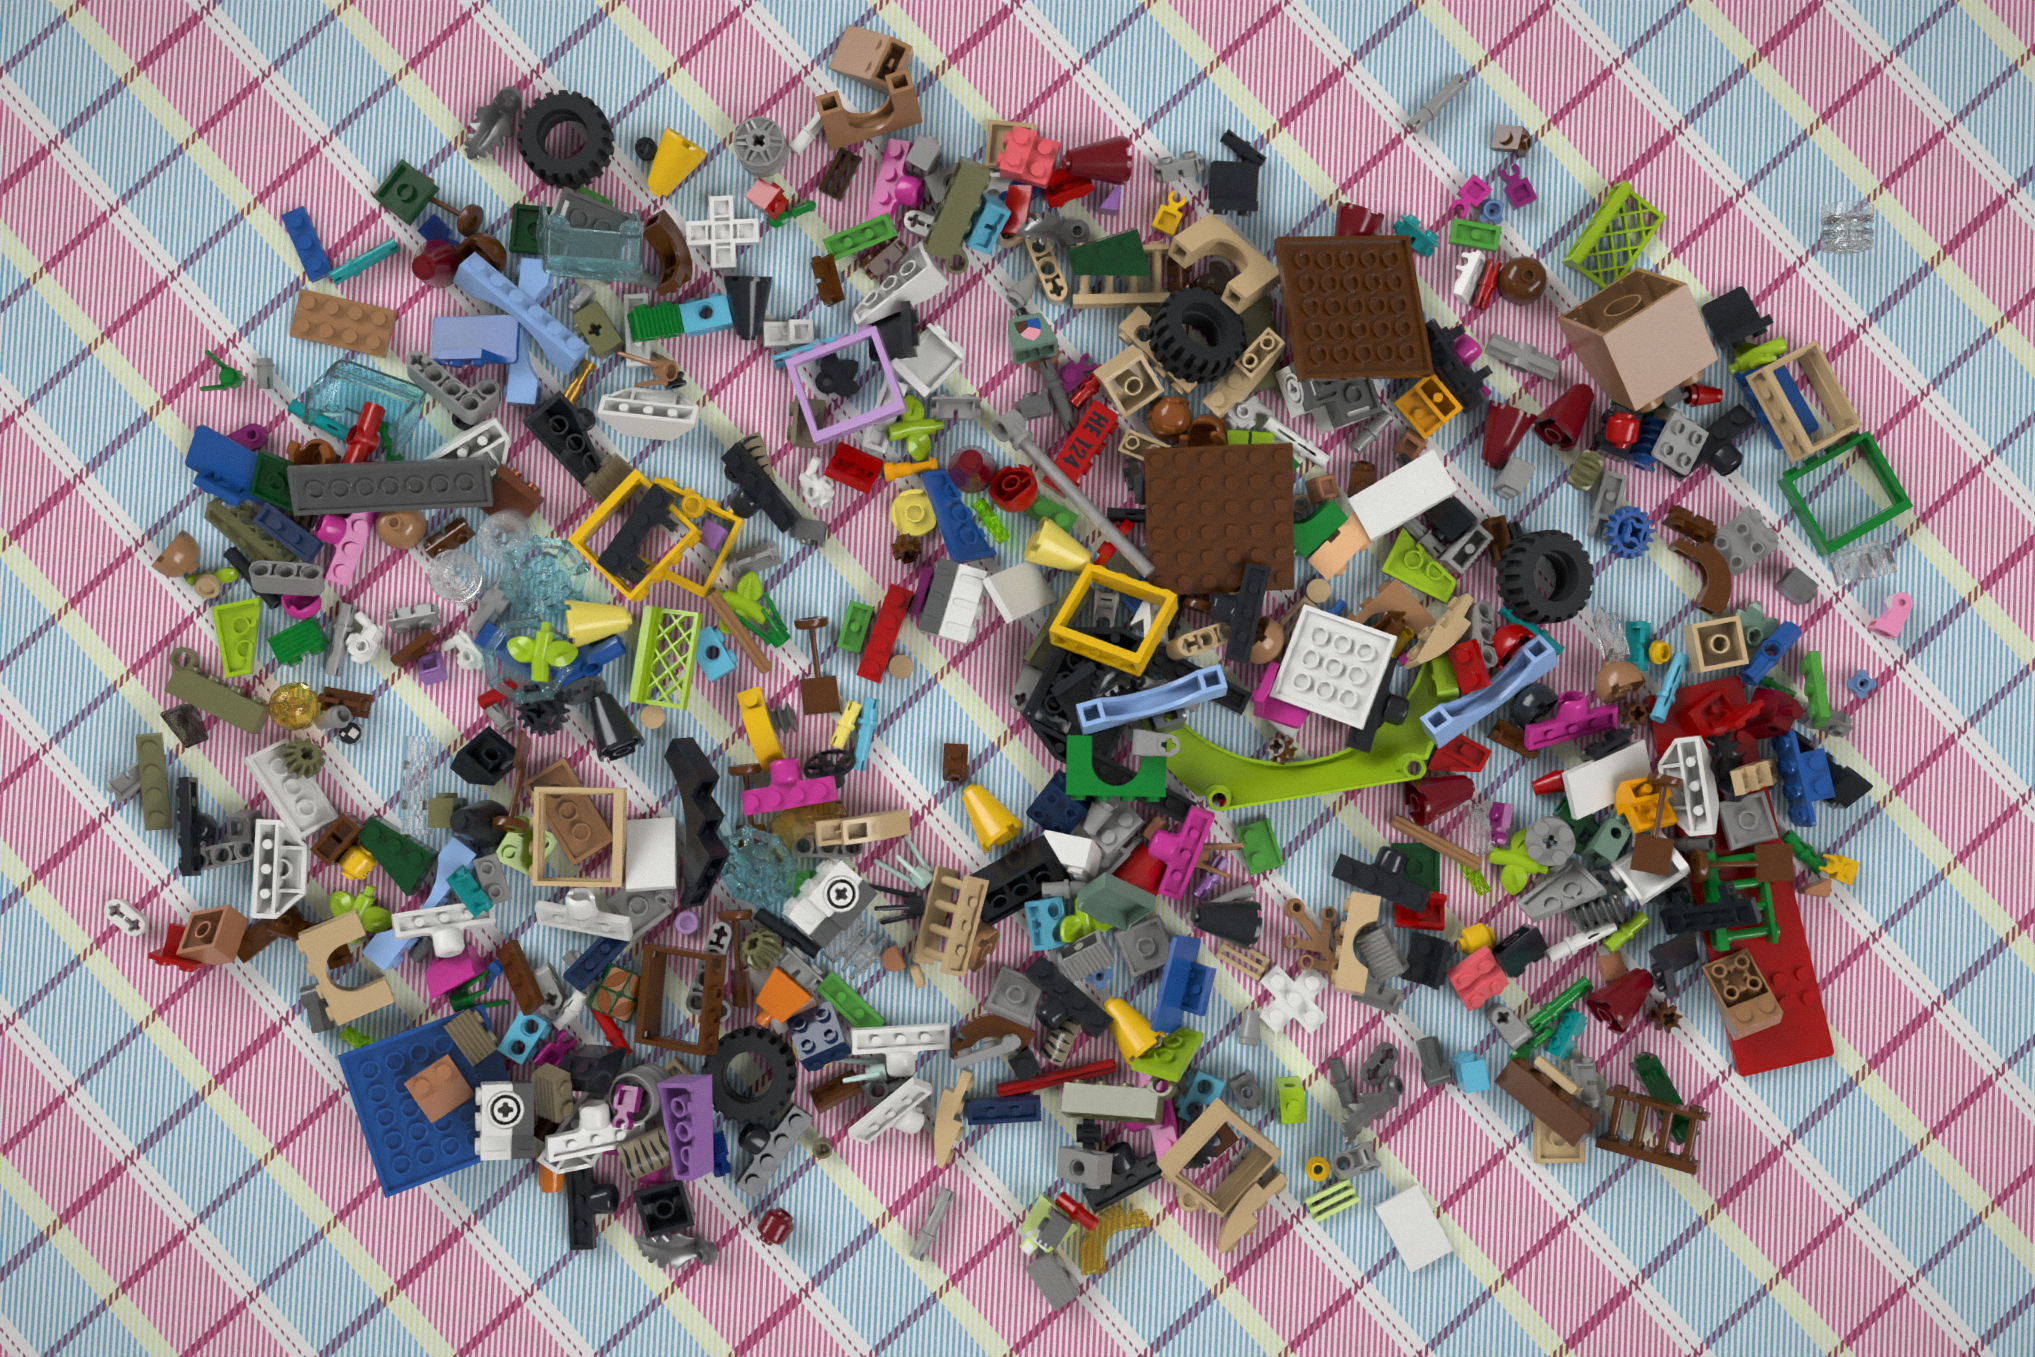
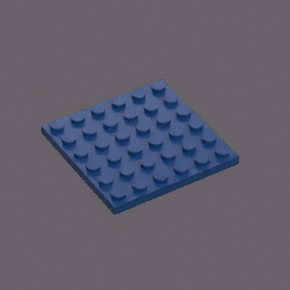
M484 1003L469 1008L471 1012L476 1009L484 1020L481 1023L483 1029L486 1032L488 1030L493 1032ZM465 1010L338 1055L385 1198L483 1162L480 1160V1155H475V1138H480V1131H476L475 1113L480 1112V1105H476L475 1095L434 1123H431L404 1084L405 1081L447 1053L474 1094L475 1087H480V1082L510 1081L501 1053L497 1049L472 1066L444 1028V1025Z

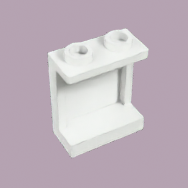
M931 323L926 326L927 329L920 335V346H917L918 357L895 358L891 362L895 373L924 401H927L965 361V355L963 354L965 350L956 341L951 343L945 337L947 333L938 324L934 327Z
M1659 830V836H1658V837L1667 838V837L1663 834V832H1662L1661 830ZM1674 846L1668 876L1631 870V853H1627L1617 861H1614V863H1611L1612 869L1609 870L1617 882L1622 880L1627 888L1624 891L1631 901L1637 900L1641 906L1691 872L1689 865Z

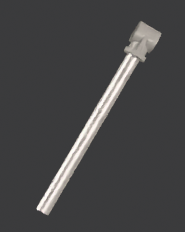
M1014 409L1009 410L992 422L991 429L994 436L1002 442L1009 440L1013 444L1012 448L1015 451L1021 449L1144 578L1153 572L1155 567L1031 439L1033 433L1030 430H1025V420L1018 411Z

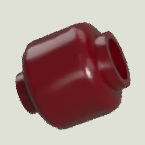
M780 1207L769 1209L757 1225L758 1231L761 1234L759 1236L760 1240L769 1246L772 1244H783L794 1229L793 1217Z

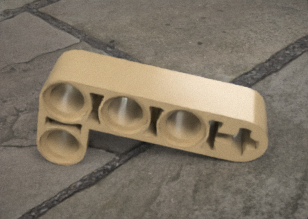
M1029 212L1028 218L1032 217L1036 221V214ZM1000 233L997 242L1003 248H1011L1024 243L1047 301L1056 306L1063 304L1067 299L1068 288L1048 240H1046L1044 245L1045 250L1037 253L1033 251L1032 246L1040 243L1039 239L1036 242H1032L1030 237L1025 240L1020 236L1004 239ZM1049 265L1053 267L1054 272L1051 275H1045L1041 271L1042 267ZM1053 281H1055L1056 289L1058 291H1061V295L1059 297H1057L1056 294H1052Z
M1232 592L1230 594L1236 595L1239 592ZM1220 622L1172 639L1166 646V652L1172 660L1179 661L1225 645L1228 642L1230 626L1227 623ZM1186 644L1187 649L1183 650L1181 645Z

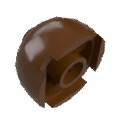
M474 233L458 245L456 255L459 253L461 258L459 264L474 252L500 273L503 272L507 264V253L504 246L490 234Z
M1521 256L1513 258L1502 267L1497 278L1498 291L1507 302L1510 301L1517 306L1530 305L1538 300L1546 289L1548 280L1546 269L1541 262L1533 257Z

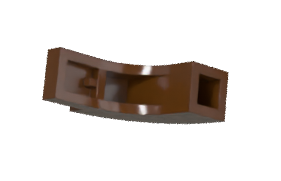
M663 209L645 219L641 234L653 247L660 261L661 275L656 291L661 296L669 292L675 293L678 291L682 284L692 279L693 273L692 259L687 243L674 220Z
M1685 537L1672 540L1668 550L1691 561L1701 574V590L1693 606L1713 617L1721 616L1731 594V575L1725 559L1715 547L1706 541L1698 543L1695 547V543Z
M994 1013L982 1014L969 1020L959 1029V1032L965 1038L959 1037L951 1045L950 1049L953 1051L950 1053V1057L954 1060V1056L958 1055L957 1051L972 1047L980 1039L986 1037L1003 1039L1004 1035H1011V1033L1017 1034L1021 1038L1019 1048L1015 1049L1020 1053L1035 1037L1036 1032L1030 1026L1029 1028Z

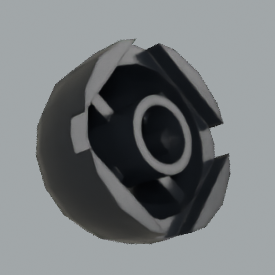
M1532 683L1515 695L1510 705L1511 715L1516 723L1525 731V725L1536 723L1537 721L1535 720L1542 715L1544 717L1556 705L1559 696L1547 685Z

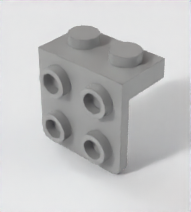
M1668 407L1667 410L1656 409L1653 417L1665 421L1666 424L1651 455L1676 472L1687 475L1709 432L1699 427V423L1683 417L1682 413L1674 408Z
M1749 505L1743 508L1737 517L1716 531L1717 534L1708 542L1720 552L1728 565L1729 571L1734 576L1740 575L1772 553L1779 544L1777 541L1779 537L1771 527L1767 528L1762 522L1763 517L1760 512L1755 508L1752 510Z

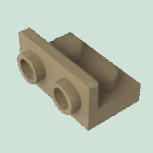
M795 395L794 402L790 401L789 416H793L792 426L788 425L787 440H791L790 443L793 447L822 449V445L818 446L814 443L799 399ZM808 399L818 429H824L826 401Z

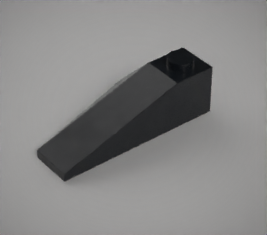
M560 390L541 403L522 420L523 424L583 488L586 485L583 483L586 477L591 472L596 474L602 467L576 407Z
M1404 452L1396 458L1400 468L1413 461ZM1455 496L1449 497L1423 512L1430 528L1433 530L1432 534L1441 543L1445 542L1446 544L1452 542L1477 519Z
M1794 730L1800 753L1815 750L1813 748L1815 745L1812 741ZM1825 752L1836 797L1823 799V802L1833 809H1847L1869 792L1873 785L1849 766L1843 767L1835 764L1834 756Z

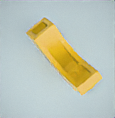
M758 686L736 694L742 711V719L755 755L763 771L768 773L770 772V763L775 760L786 759V755L773 727L762 688Z

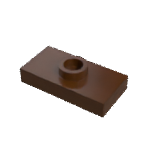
M425 630L393 655L390 659L395 666L403 668L413 659H420L427 653L426 649L439 640L440 636L436 631Z
M854 1069L809 1091L819 1114L863 1092L859 1081L847 1083L842 1081L843 1078L856 1076L857 1074Z

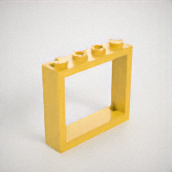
M634 469L567 539L629 601L635 603L637 600L642 601L649 594L650 591L648 589L654 583L658 584L667 575L665 571L671 565H677L683 559V553L688 547L693 548L700 541L701 538L699 536L703 533L672 503L668 509L690 531L634 589L629 587L620 577H615L596 563L600 557L586 543L642 484L648 490L653 485L637 469Z
M655 476L652 482L657 483L667 492L681 499L689 494L698 495V492L688 487H685L684 490L676 487L677 482L665 476L663 479ZM708 497L705 501V510L734 524L704 586L702 587L668 569L665 571L667 575L664 578L706 600L746 523L731 508L725 511L719 508V502ZM641 557L644 562L650 564L647 571L651 572L657 564Z
M1087 563L1049 629L1051 644L1140 677L1178 609L1177 594L1168 589L1152 586L1146 581L1135 580L1124 573L1110 571L1101 565ZM1092 582L1161 606L1158 615L1136 653L1066 627Z

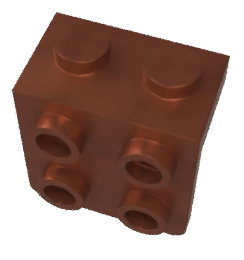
M501 465L496 471L500 477L492 486L494 506L479 508L509 533L516 534L543 503L545 498L539 494L541 489L531 481L525 483L520 479L522 474L513 466L507 468Z

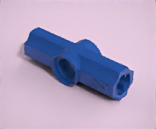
M1785 620L1770 638L1763 642L1760 649L1749 660V664H1745L1739 671L1738 675L1742 678V681L1756 687L1802 635L1799 627L1792 621L1788 622ZM1765 651H1772L1775 656H1769Z
M615 634L595 646L587 644L579 647L578 654L573 662L562 668L554 667L552 673L558 684L564 687L583 676L593 677L598 675L603 670V665L625 654L627 650L621 638Z

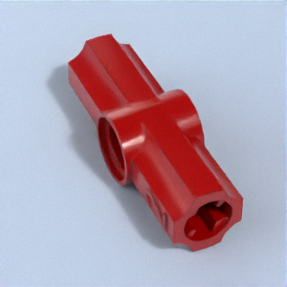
M364 402L356 424L350 428L347 434L346 444L348 446L341 463L367 462L369 454L374 452L379 443V435L377 433L386 411L382 406Z

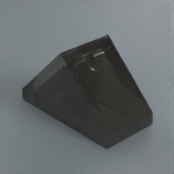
M183 703L160 713L162 719L185 748L209 739L198 707Z

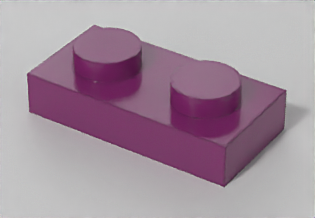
M923 568L909 610V614L919 618L920 613L924 612L927 602L925 598L934 578L933 569Z

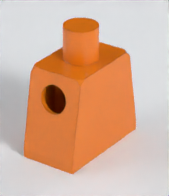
M778 965L772 971L755 1000L762 1009L754 1019L763 1027H766L773 1018L782 1024L813 997V994Z

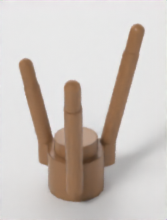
M622 351L618 352L619 356L652 366V373L658 378L656 380L637 382L635 387L667 386L668 381H673L677 377V362L669 360L656 352H653L652 356L659 360L657 362Z
M1204 843L1195 867L1230 878V874L1203 862L1209 860L1210 850H1240L1245 845L1244 843Z

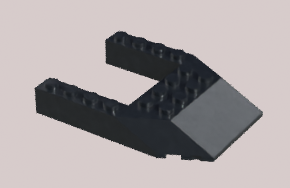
M1067 627L1129 651L1142 638L1122 627ZM1056 646L1022 716L1054 759L1066 764L1067 735H1083L1081 729L1074 726L1051 693L1050 689L1054 687L1051 682L1063 674L1066 678L1073 674L1072 668L1083 660L1086 664L1092 661L1097 668L1096 670L1105 671L1099 661ZM1159 646L1158 656L1150 667L1143 671V675L1150 678L1152 673L1172 682L1203 668L1185 659L1179 661L1172 660L1166 650ZM1131 679L1130 688L1126 689L1120 685V692L1115 694L1112 691V694L1115 697L1141 691L1136 689V681ZM1225 680L1227 684L1226 695L1208 701L1237 716H1241L1253 693ZM1127 723L1084 735L1092 736V767L1094 773L1102 782L1108 785L1119 786L1126 784L1137 774V772L1110 759ZM1166 788V797H1160V802H1145V797L1135 796V800L1182 824L1185 822L1191 805H1197L1196 802Z

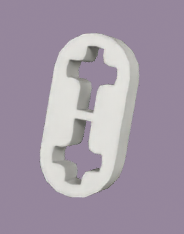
M911 210L904 216V225L909 233L925 239L929 231L928 226H931L934 217L918 210ZM915 217H918L919 222L924 224V227L917 224L914 228L911 227L909 219L914 220Z
M112 899L106 903L104 907L105 916L126 934L139 936L146 933L149 929L150 923L148 918L125 899ZM121 905L119 910L124 915L114 914L115 908L113 906ZM129 919L132 921L139 920L138 925L141 928L133 929L134 924Z

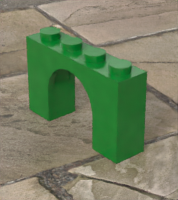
M1293 457L1294 472L1300 466V464ZM1330 498L1323 502L1308 517L1294 521L1295 556L1301 554L1306 558L1349 519Z
M1067 735L1065 795H1071V800H1085L1086 795H1093L1097 801H1110V796H1120V801H1135V796L1145 797V802H1160V797H1166V757L1140 756V766L1135 777L1126 784L1112 786L1102 782L1094 773L1092 767V736ZM1167 740L1165 743H1161V747H1164L1166 749V752Z

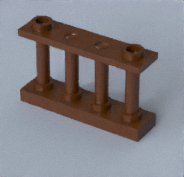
M1615 1084L1606 1090L1605 1095L1613 1096L1615 1099L1608 1132L1602 1133L1597 1137L1596 1148L1692 1175L1698 1173L1701 1161L1695 1159L1693 1152L1700 1120L1706 1122L1710 1118V1112L1704 1111L1705 1108L1699 1105L1690 1104L1688 1107L1632 1092L1625 1085ZM1625 1100L1639 1104L1634 1134L1630 1141L1621 1139L1618 1134ZM1649 1107L1664 1110L1658 1145H1655L1654 1148L1646 1146L1643 1141ZM1674 1114L1690 1117L1683 1152H1680L1679 1155L1671 1153L1668 1148Z

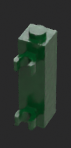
M1642 1052L1634 1057L1635 1061L1629 1063V1066L1645 1095L1684 1105L1658 1056L1651 1052ZM1653 1108L1662 1124L1664 1110ZM1674 1114L1670 1140L1679 1146L1685 1142L1690 1117Z

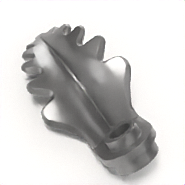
M513 86L502 88L490 105L479 107L475 110V115L479 118V121H471L469 123V126L475 132L466 133L465 136L470 140L464 142V145L468 147L464 151L467 153L469 160H480V156L486 158L487 152L493 155L495 151L492 144L502 148L504 145L502 136L512 137L511 118L522 104V94L517 88Z
M1054 209L1053 216H1051L1048 210H1045L1044 219L1040 213H1036V221L1029 217L1028 224L1022 222L1021 228L1017 229L1016 233L1019 236H1023L1025 240L1030 237L1032 242H1036L1039 239L1041 245H1045L1046 240H1048L1051 248H1054L1056 243L1059 250L1063 251L1066 246L1087 241L1090 229L1087 223L1082 220L1062 222L1058 212ZM1075 228H1081L1082 233L1080 235H1075L1073 233V230Z
M1386 1075L1382 1084L1383 1091L1380 1093H1360L1357 1096L1359 1103L1348 1104L1347 1107L1351 1114H1343V1119L1346 1122H1343L1341 1125L1345 1130L1342 1132V1135L1345 1138L1346 1145L1353 1143L1356 1135L1362 1132L1363 1126L1368 1128L1373 1119H1383L1390 1109L1398 1106L1399 1095L1404 1093V1085L1398 1075Z
M675 1233L671 1236V1239L664 1235H659L658 1240L655 1237L646 1238V1235H639L635 1238L638 1249L642 1250V1256H649V1263H653L658 1259L659 1268H664L670 1263L672 1269H679L691 1258H698L701 1263L709 1266L718 1258L715 1244L712 1241L707 1242L700 1235L689 1237L681 1233Z

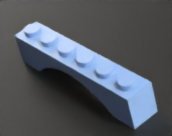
M476 252L459 265L453 282L471 297L490 302L513 316L535 338L548 361L568 376L583 361L589 346Z
M521 258V265H517L516 277L519 279L518 288L540 305L544 298L553 290L555 265L551 260ZM520 323L519 360L515 364H506V374L509 375L508 384L504 385L503 396L511 406L537 408L541 404L543 384L536 375L531 363L529 331Z
M1540 634L1518 649L1506 666L1491 679V686L1476 690L1460 699L1439 704L1422 716L1420 720L1425 734L1438 748H1441L1556 667L1558 661L1555 649Z
M1218 664L1194 671L1180 679L1149 690L1122 696L1097 698L1076 704V713L1082 733L1087 735L1225 696L1227 684L1221 665Z
M453 836L438 855L436 881L430 896L421 909L446 906L449 903L450 899L447 897L453 889L446 879L462 864L471 872L475 870L473 860L478 859L482 853L461 836ZM391 929L376 933L361 953L383 971L391 968L396 969L404 959L402 954L407 948L409 950L412 949L419 938L414 937L395 941L394 930Z

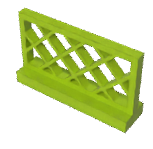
M1626 180L1614 185L1562 261L1568 268L1573 267L1601 290L1608 286L1603 282L1602 272L1612 270L1613 282L1626 275L1666 217L1631 189L1632 185ZM1629 196L1635 201L1636 211L1626 213L1624 202ZM1649 212L1656 217V220L1652 226L1644 227L1642 213ZM1637 214L1639 228L1628 230L1626 216ZM1621 217L1623 231L1612 232L1611 221L1613 218ZM1639 231L1641 242L1638 246L1631 247L1629 233ZM1613 235H1624L1625 248L1615 249ZM1607 236L1609 250L1599 252L1597 241L1600 237ZM1626 251L1627 262L1625 265L1617 266L1615 252ZM1610 253L1612 267L1601 269L1599 255ZM1594 256L1596 270L1589 271L1582 266L1586 257Z
M644 605L629 695L630 702L687 710L702 613ZM665 614H670L674 620L668 628H665L663 625ZM688 617H694L692 628L686 631L682 622ZM678 627L682 636L674 642L669 633ZM665 637L670 647L662 653L659 646L660 641ZM686 640L689 644V649L685 655H682L678 646ZM674 651L679 660L670 667L665 657ZM662 662L666 671L658 677L655 673L656 665ZM682 664L685 674L679 680L674 670ZM670 675L675 684L666 691L661 681ZM658 686L662 695L656 700H651L652 689ZM676 689L681 693L680 704H674L670 697V694Z

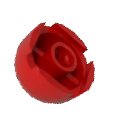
M1018 464L1019 467L1014 468L1011 465L1005 466L997 471L989 482L991 487L990 490L988 489V493L998 508L1008 513H1018L1028 509L1035 502L1038 495L1036 477L1031 469L1023 464Z
M1516 623L1498 627L1495 630L1496 633L1492 638L1493 643L1491 647L1495 648L1498 657L1496 666L1502 670L1518 649L1536 637V635L1526 626Z

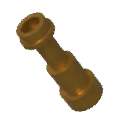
M586 359L579 363L582 366L575 380L569 383L564 392L565 397L575 407L577 406L575 403L583 390L581 387L589 373H594L596 368L595 364Z

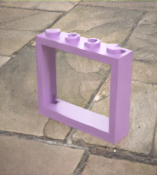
M863 326L858 329V333L850 336L848 333L837 336L835 338L836 341L832 343L822 342L812 347L813 350L806 353L804 351L795 352L790 355V359L785 360L812 439L818 446L909 412L882 335L876 326ZM872 338L895 402L819 430L797 367Z

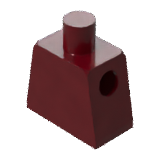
M1757 687L1754 690L1750 703L1763 699L1765 705L1759 709L1760 713L1757 716L1746 720V725L1741 729L1757 740L1788 734L1794 719H1800L1803 716V708L1796 699L1786 692Z

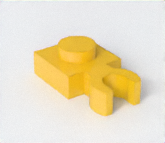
M1173 190L1168 195V206L1160 205L1151 225L1152 229L1172 238L1183 216V213L1177 210L1181 209L1186 202V196H1183L1180 202H1174L1175 191Z
M1823 854L1822 857L1828 860V864L1826 867L1819 866V870L1829 873V878L1852 886L1860 862L1837 854L1836 856Z

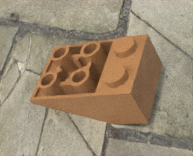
M848 25L828 69L888 96L889 91L885 75L909 67L914 56L913 46L889 35Z
M1747 948L1701 967L1721 1018L1734 1041L1780 1023L1783 1011Z

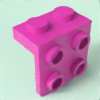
M1270 661L1267 670L1263 669L1259 679L1261 685L1259 689L1255 688L1251 697V702L1254 703L1253 715L1299 729L1308 710L1269 696L1280 669L1279 663Z

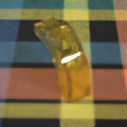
M836 800L789 808L777 816L770 825L773 836L770 837L767 844L773 862L782 863L792 846L800 838L815 833L814 821L849 817L843 801Z
M1119 1205L1097 1215L1096 1218L1099 1220V1224L1094 1231L1086 1229L1081 1239L1079 1251L1081 1274L1105 1273L1104 1250L1108 1240L1121 1230L1149 1227L1148 1212H1143V1209L1129 1210L1128 1214H1124L1122 1205Z

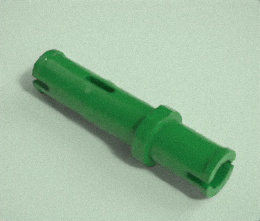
M1581 976L1579 980L1550 1003H1544L1540 1011L1526 1020L1527 1024H1530L1529 1027L1537 1033L1551 1020L1556 1021L1560 1013L1590 989L1592 990L1593 985L1589 984L1590 981L1585 976Z

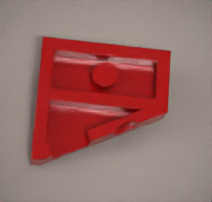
M1126 519L1121 526L1118 524L1115 526L1126 537L1134 524ZM1104 540L1097 550V553L1100 555L1094 565L1104 567L1117 549L1110 541L1108 543Z
M1459 734L1441 748H1436L1426 769L1431 771L1481 772L1492 751Z

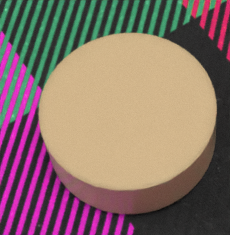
M203 574L196 579L194 589L203 598H214L220 592L221 581L214 575Z
M1323 579L1310 581L1305 589L1306 597L1313 603L1326 601L1331 592L1329 584Z
M896 655L890 660L889 671L895 678L905 679L913 672V662L906 655Z
M648 705L642 710L640 719L646 728L658 729L665 723L666 714L660 706Z
M920 964L910 965L909 968L916 989L924 987L926 983Z
M1179 1191L1177 1201L1182 1210L1194 1212L1199 1209L1201 1202L1197 1205L1187 1195L1188 1192L1184 1195Z

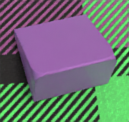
M1116 186L1100 207L1099 214L1118 215L1121 194L1120 186Z
M707 519L701 529L703 533L699 536L701 538L699 542L717 552L729 531Z
M441 651L426 654L417 660L419 677L425 685L448 679Z

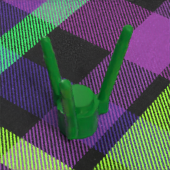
M205 350V354L222 369L219 374L221 384L202 386L200 391H226L228 388H238L243 381H246V376L240 370L229 367L209 350Z
M767 592L764 593V597L777 622L773 621L765 608H761L762 614L770 624V627L765 631L768 635L762 633L750 622L733 611L740 622L759 636L767 646L772 643L775 648H778L791 637L787 632L788 628L782 622Z
M487 969L464 985L457 987L456 992L449 995L450 1005L456 1013L480 1005L473 1004L475 1003V998L488 992L487 989L474 993L470 989H466L490 974ZM508 1000L484 1003L485 1008L507 1005Z

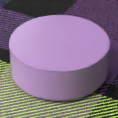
M692 910L682 911L675 919V927L681 934H693L700 927V917Z

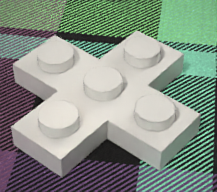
M733 195L709 196L710 220L686 221L687 246L711 247L713 270L737 269L736 245L760 244L759 219H735Z
M1276 963L1259 980L1275 999L1258 1015L1275 1033L1294 1017L1311 1035L1328 1018L1312 1001L1329 983L1316 969L1304 970L1293 981Z

